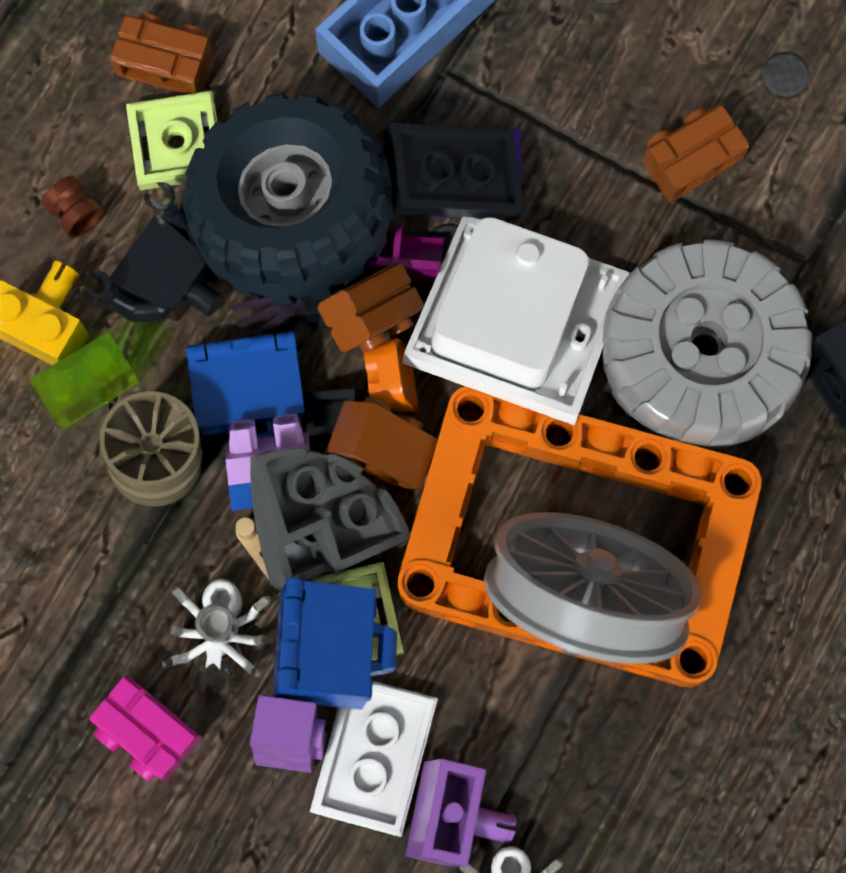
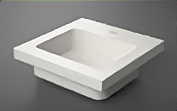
M462 217L442 263L440 273L436 277L405 349L402 363L575 426L604 343H602V333L607 310L616 291L630 272L588 258L586 253L578 247L496 218L480 220L474 217ZM580 336L584 341L578 342L575 338Z

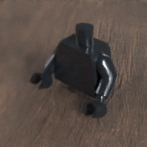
M156 182L165 193L163 202L160 204L156 203L149 193H145L144 201L151 208L163 210V217L157 213L154 215L110 277L105 272L99 270L87 273L99 283V289L96 293L86 286L80 287V293L87 299L102 298L103 305L130 322L161 323L167 318L178 322L190 306L210 317L219 307L223 294L206 284L211 278L213 271L207 265L190 233L183 206L180 203L174 204V189L168 183Z

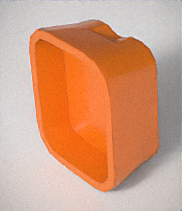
M399 338L386 341L364 353L369 395L391 405L390 412H417L418 397L413 367L402 363L403 354L407 346Z

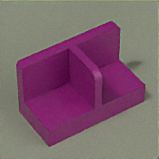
M395 226V234H386L388 242L375 261L370 259L364 265L365 273L360 277V279H365L398 262L403 264L411 282L434 284L442 266L444 238L403 236L402 227Z

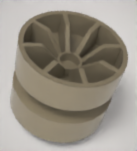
M144 391L125 397L114 405L106 415L100 431V448L110 478L123 496L145 506H164L180 500L193 489L201 475L203 453L197 422L192 412L183 402L166 393Z

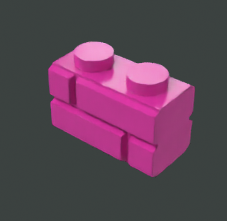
M127 675L120 680L89 719L98 727L93 735L113 752L121 746L134 758L128 765L148 782H151L155 776L165 782L169 780L203 738Z

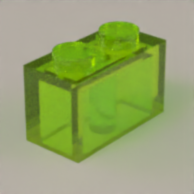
M106 332L30 379L31 384L48 411L63 430L140 383L109 332Z

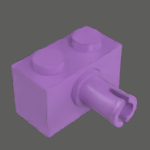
M258 695L250 739L256 765L312 772L313 760H322L326 740V732L324 731L325 720L318 719L316 703Z
M444 759L424 762L405 857L449 867H468L473 836L500 841L507 845L510 844L515 831L499 828L496 825L515 827V814H507L479 807L486 773L485 769Z

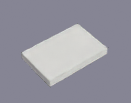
M373 681L372 699L367 701L362 710L338 707L310 812L402 837L438 698Z

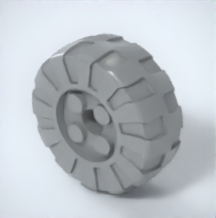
M705 239L703 243L687 246L680 242L656 252L650 260L639 267L637 266L620 285L609 305L604 320L602 343H604L601 352L603 370L612 388V395L627 417L632 416L638 423L644 426L646 433L708 450L724 449L728 446L749 441L778 422L794 403L810 368L813 334L808 330L807 317L809 312L799 290L795 285L789 284L780 274L781 268L769 258L757 251L750 253L734 247V242ZM694 344H707L711 348L713 355L701 354Z

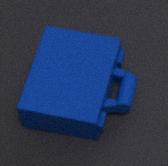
M294 331L276 333V336L274 334L209 342L206 343V346L204 343L186 346L194 417L200 436L221 435L227 432L230 435L231 422L250 419L255 420L256 428L267 427V431L257 432V439L275 437L273 418L279 415L296 413L300 423L306 422L301 371Z
M299 578L285 580V584L280 592L273 697L316 703V705L363 709L367 701L372 699L373 679H371V676L387 674L396 670L397 632L390 627L373 622L376 617L377 605L375 589L303 581ZM373 637L378 638L377 662H372Z

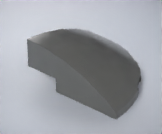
M283 448L250 456V481L254 517L261 552L271 586L282 588L285 580L289 578H299L307 581L327 571L337 573L409 540L410 532L407 524L389 493L384 489L376 488L362 474L364 469L335 454L325 455L307 451L306 448Z

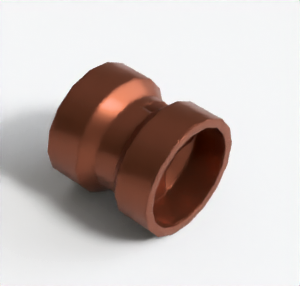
M76 176L64 177L57 181L45 192L41 201L42 205L51 215L58 216L61 219L60 226L69 238H77L89 232L101 220L104 210L95 199L87 198L84 194L85 187Z

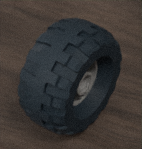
M283 93L266 96L265 102L250 106L249 102L232 110L233 114L230 119L223 124L217 121L207 131L205 138L202 140L204 148L195 149L185 173L188 180L186 181V190L182 191L183 209L190 233L207 265L221 281L225 279L231 283L237 292L259 300L267 296L272 303L296 304L297 298L308 296L311 297V300L318 301L330 297V290L342 283L349 287L365 273L364 265L370 259L375 261L388 242L386 233L389 232V225H394L395 211L391 172L377 137L371 129L366 130L357 115L337 103L329 107L327 101L318 96L301 94L299 99H289Z

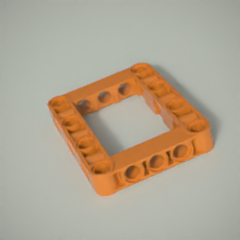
M466 386L455 391L447 406L398 576V593L403 604L415 612L567 654L561 648L535 637L515 623L502 620L498 614L497 607L490 600L486 592L484 581L454 572V568L451 567L486 445L704 505L688 567L700 583L702 599L697 612L688 619L690 632L684 648L669 659L644 664L616 663L583 655L571 656L681 687L691 688L709 679L717 667L761 489L762 478L759 470L753 463L738 457L581 414L578 415L574 426ZM472 404L479 407L483 415L477 421L468 422L459 416L458 411L462 406ZM553 428H560L569 435L570 442L563 446H555L547 440L546 432ZM640 452L652 454L656 458L657 468L651 471L641 469L636 464L635 455ZM728 476L739 478L744 483L745 494H731L725 487L724 478ZM423 575L431 579L434 589L428 596L416 597L408 590L409 581L415 576ZM689 650L698 654L702 661V668L698 674H690L681 667L679 661L682 651Z

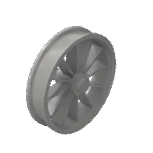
M529 513L506 521L499 528L496 535L495 551L497 556L489 562L484 575V587L490 600L508 619L520 628L549 644L561 648L567 654L583 655L616 663H654L669 659L678 654L684 648L689 636L688 619L697 612L702 599V589L695 575L681 560L663 547L622 527L593 518L565 513Z

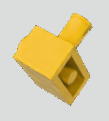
M54 261L52 268L36 294H28L0 280V339L68 373L89 337V333L82 322L60 308L80 274L66 265L63 268V263Z

